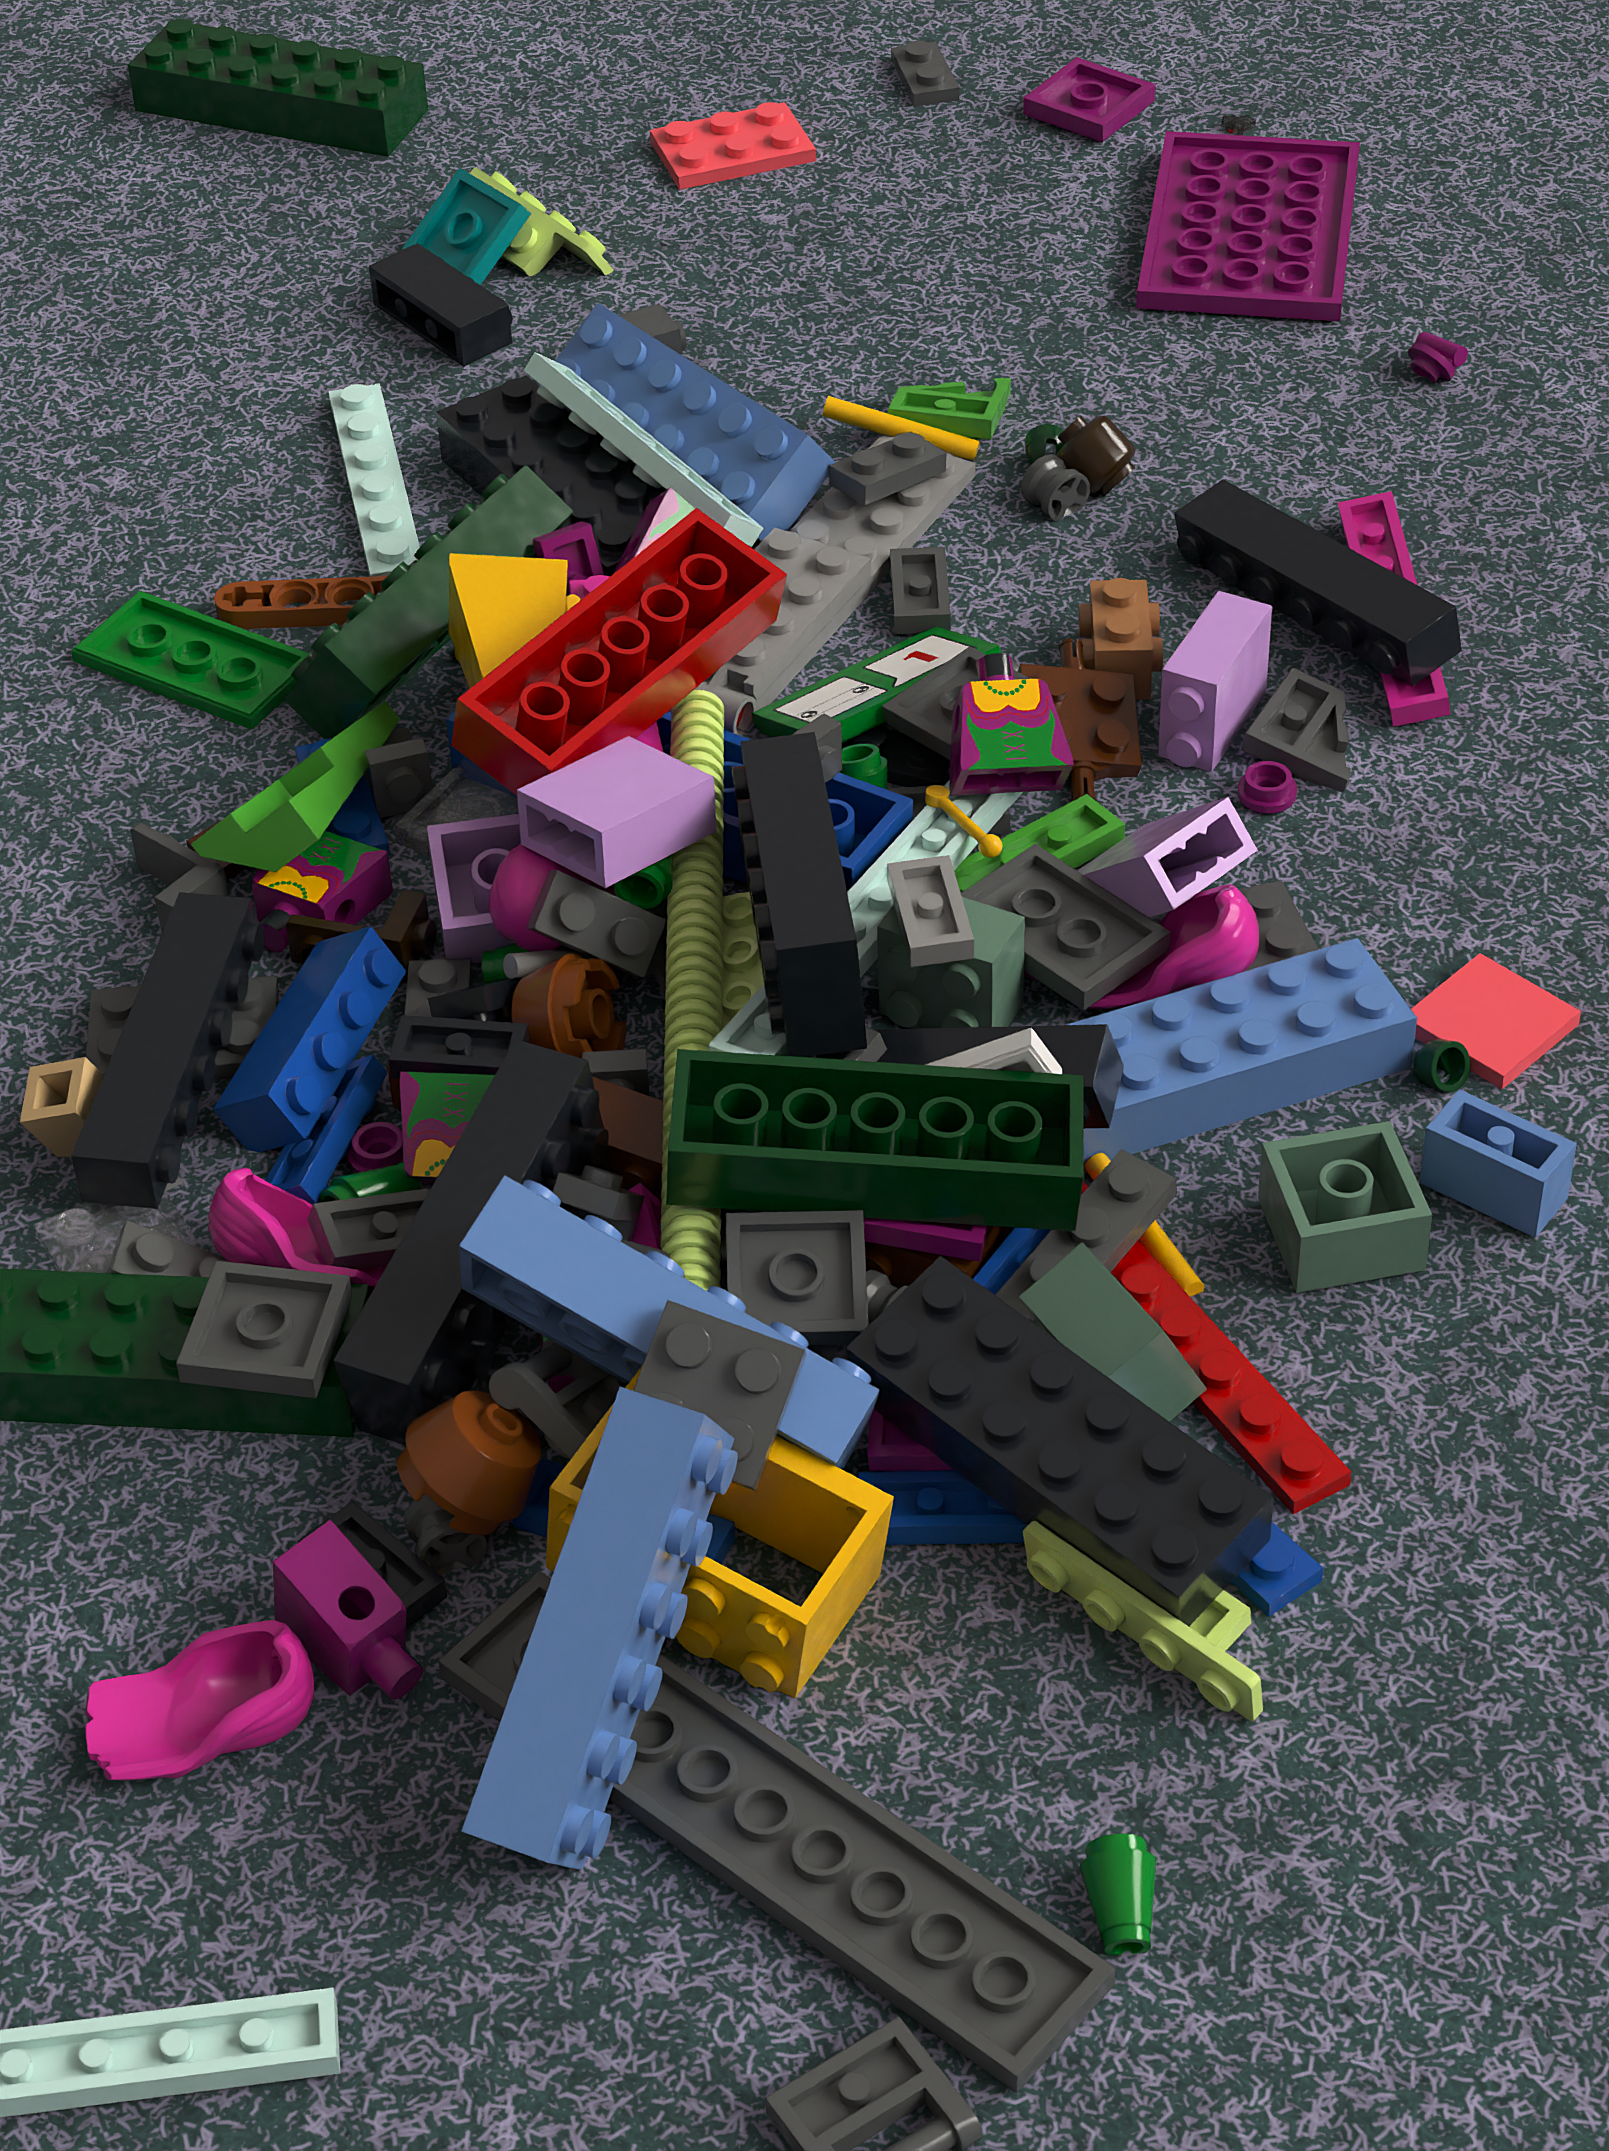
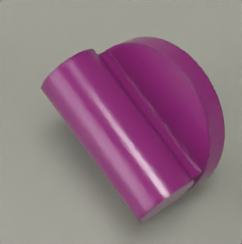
M1422 332L1418 335L1415 343L1408 349V355L1412 360L1410 367L1415 374L1425 376L1434 383H1436L1439 377L1450 381L1455 375V369L1465 363L1468 350L1462 345L1428 332Z

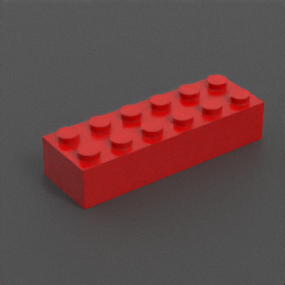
M695 508L457 699L451 746L517 796V789L627 736L636 739L777 621L787 573L701 510Z

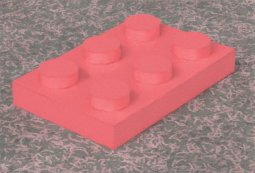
M767 102L758 105L754 109L734 113L718 112L710 118L690 122L674 121L665 127L650 130V142L679 190L816 161V148L785 102Z

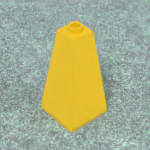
M450 553L449 634L469 689L565 613L568 560Z

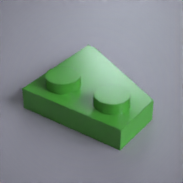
M994 378L993 391L965 393L966 385L963 381L942 383L935 386L916 385L899 387L888 407V414L971 439L991 440L1010 395L1011 378Z

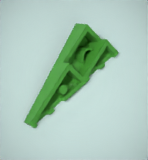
M384 701L318 748L280 779L225 817L194 841L191 846L200 857L277 872L320 839L368 768L365 750L382 747L399 722V717L390 705Z

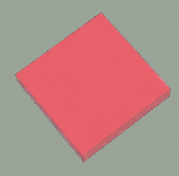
M1481 953L1411 1008L1417 1017L1416 1039L1423 1043L1430 1040L1446 1039L1463 1044L1470 1056V1071L1500 1089L1506 1087L1579 1025L1581 1011Z

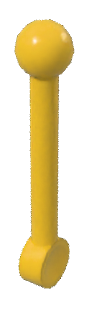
M942 785L927 787L925 803L927 805L943 809L979 843V851L983 856L995 858L1000 854L1003 847L1001 839L994 834H986L949 799L948 788Z

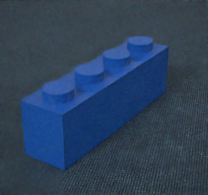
M371 926L316 943L213 1108V1111L246 1150L260 1153L307 1139L319 1119L321 1111L344 1077L346 1069L356 1057L405 975L406 970Z

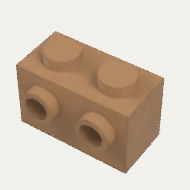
M1126 578L1091 580L1089 603L1079 604L1078 610L1079 638H1088L1081 639L1083 643L1084 667L1096 671L1133 674L1135 700L1151 699L1152 672H1162L1163 641L1162 637H1158L1160 631L1159 602H1149L1147 580H1129Z

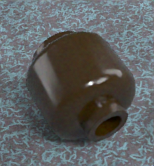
M1080 415L1057 437L1064 445L1057 453V456L1064 461L1067 470L1075 469L1087 477L1090 483L1089 495L1100 491L1105 497L1136 468L1130 462L1134 457L1135 447L1106 416H1097L1090 422H1087Z

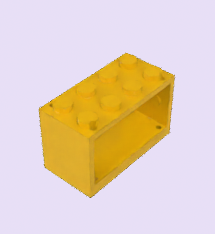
M642 1366L625 1387L626 1389L634 1390ZM613 1404L550 1486L546 1568L553 1572ZM776 1435L756 1491L731 1482L723 1495L715 1494L709 1513L733 1521L736 1528L823 1573V1576L800 1607L705 1556L699 1566L690 1565L681 1594L687 1595L688 1598L686 1613L675 1638L690 1653L701 1658L711 1657L741 1673L743 1678L756 1689L761 1687L769 1693L777 1690L796 1698L881 1574L894 1496Z

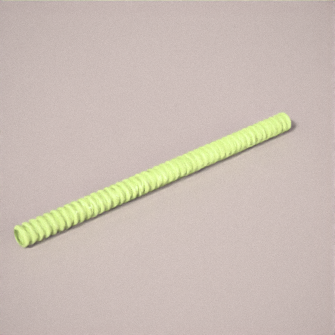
M693 690L671 709L670 755L714 777L716 832L673 853V885L670 894L667 896L664 1122L662 1144L663 1185L661 1191L662 1233L660 1247L683 1269L687 1280L707 1291L710 1286L721 1288L719 1284L721 1269L719 1267L721 1261V1208L666 1205L668 1143L677 1049L708 1051V1045L722 1030L724 706L721 699L715 694L705 690Z

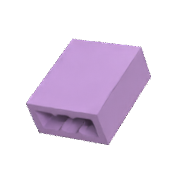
M1218 591L1162 669L1158 756L1170 759L1174 764L1181 767L1193 766L1210 772L1217 766L1266 693L1272 616L1271 605Z
M630 736L517 789L521 845L604 888L716 832L714 777Z
M1229 797L1144 824L1080 868L1078 872L1147 917L1175 910L1258 850Z

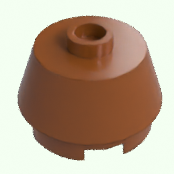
M576 953L566 954L523 977L515 988L512 1000V1023L528 1024L531 1044L582 1058V1052L623 1050L626 1038V1021L615 1022L614 1005L610 990L621 989L613 969L602 958L584 959Z
M465 1391L412 1421L406 1432V1447L397 1458V1469L403 1485L417 1503L426 1493L439 1507L455 1516L447 1526L472 1535L492 1534L503 1521H509L521 1515L526 1507L541 1457V1444L535 1430L516 1409L501 1407L494 1401L491 1394L481 1391Z

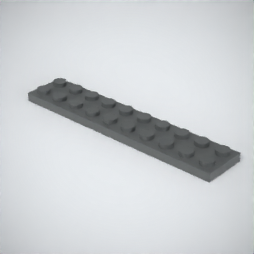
M541 1571L532 1576L438 1661L442 1680L499 1721L502 1719L551 1578ZM659 1654L655 1665L662 1668L659 1691L651 1708L647 1712L639 1711L630 1739L637 1742V1750L632 1768L622 1785L614 1783L609 1800L1011 2090L1018 2093L1115 1985L1116 1968L669 1659Z

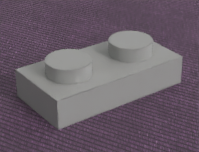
M950 855L887 863L888 886L910 966L915 967L973 959L974 937Z

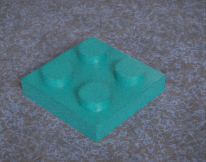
M459 167L402 249L418 243L481 285L531 213L517 201Z

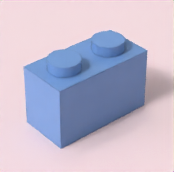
M1459 1089L1426 1127L1419 1183L1536 1238L1568 1199L1577 1143Z

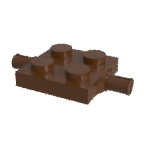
M1071 638L1063 640L1059 644L1061 667L1021 663L1018 672L1030 679L1040 678L1048 684L1073 757L1074 765L1067 777L1071 783V802L1085 794H1088L1096 801L1095 780L1137 777L1142 766L1133 674L1086 669L1083 659V643L1075 639L1072 647Z

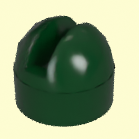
M1043 424L1034 427L1027 433L1024 444L1026 457L1030 464H1033L1038 458L1045 455L1046 443L1054 444L1052 453L1049 454L1057 456L1059 450L1064 446L1057 438L1063 432L1060 427L1052 424Z
M1446 1039L1430 1040L1416 1052L1413 1058L1414 1073L1417 1079L1427 1087L1452 1092L1459 1089L1465 1083L1470 1071V1056L1465 1046L1457 1041ZM1436 1067L1446 1072L1443 1078L1450 1075L1447 1082L1442 1083L1440 1081Z

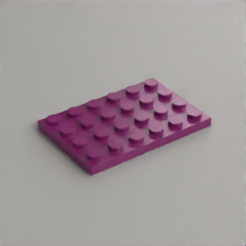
M1166 131L1137 287L1136 308L1340 321L1360 142Z

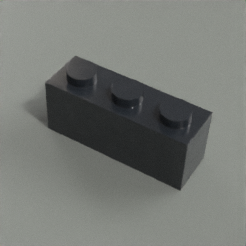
M418 243L369 265L373 304L463 367L512 344L511 325L513 317L509 304Z

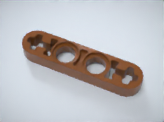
M387 576L240 581L222 586L214 596L217 619L242 629L330 626L333 623L342 626L349 620L346 615L354 605L343 606L339 604L348 600H360L368 592L375 596L378 592L384 590L380 585ZM270 602L271 606H265V603ZM293 602L307 603L306 605H303L301 607H284L285 605Z

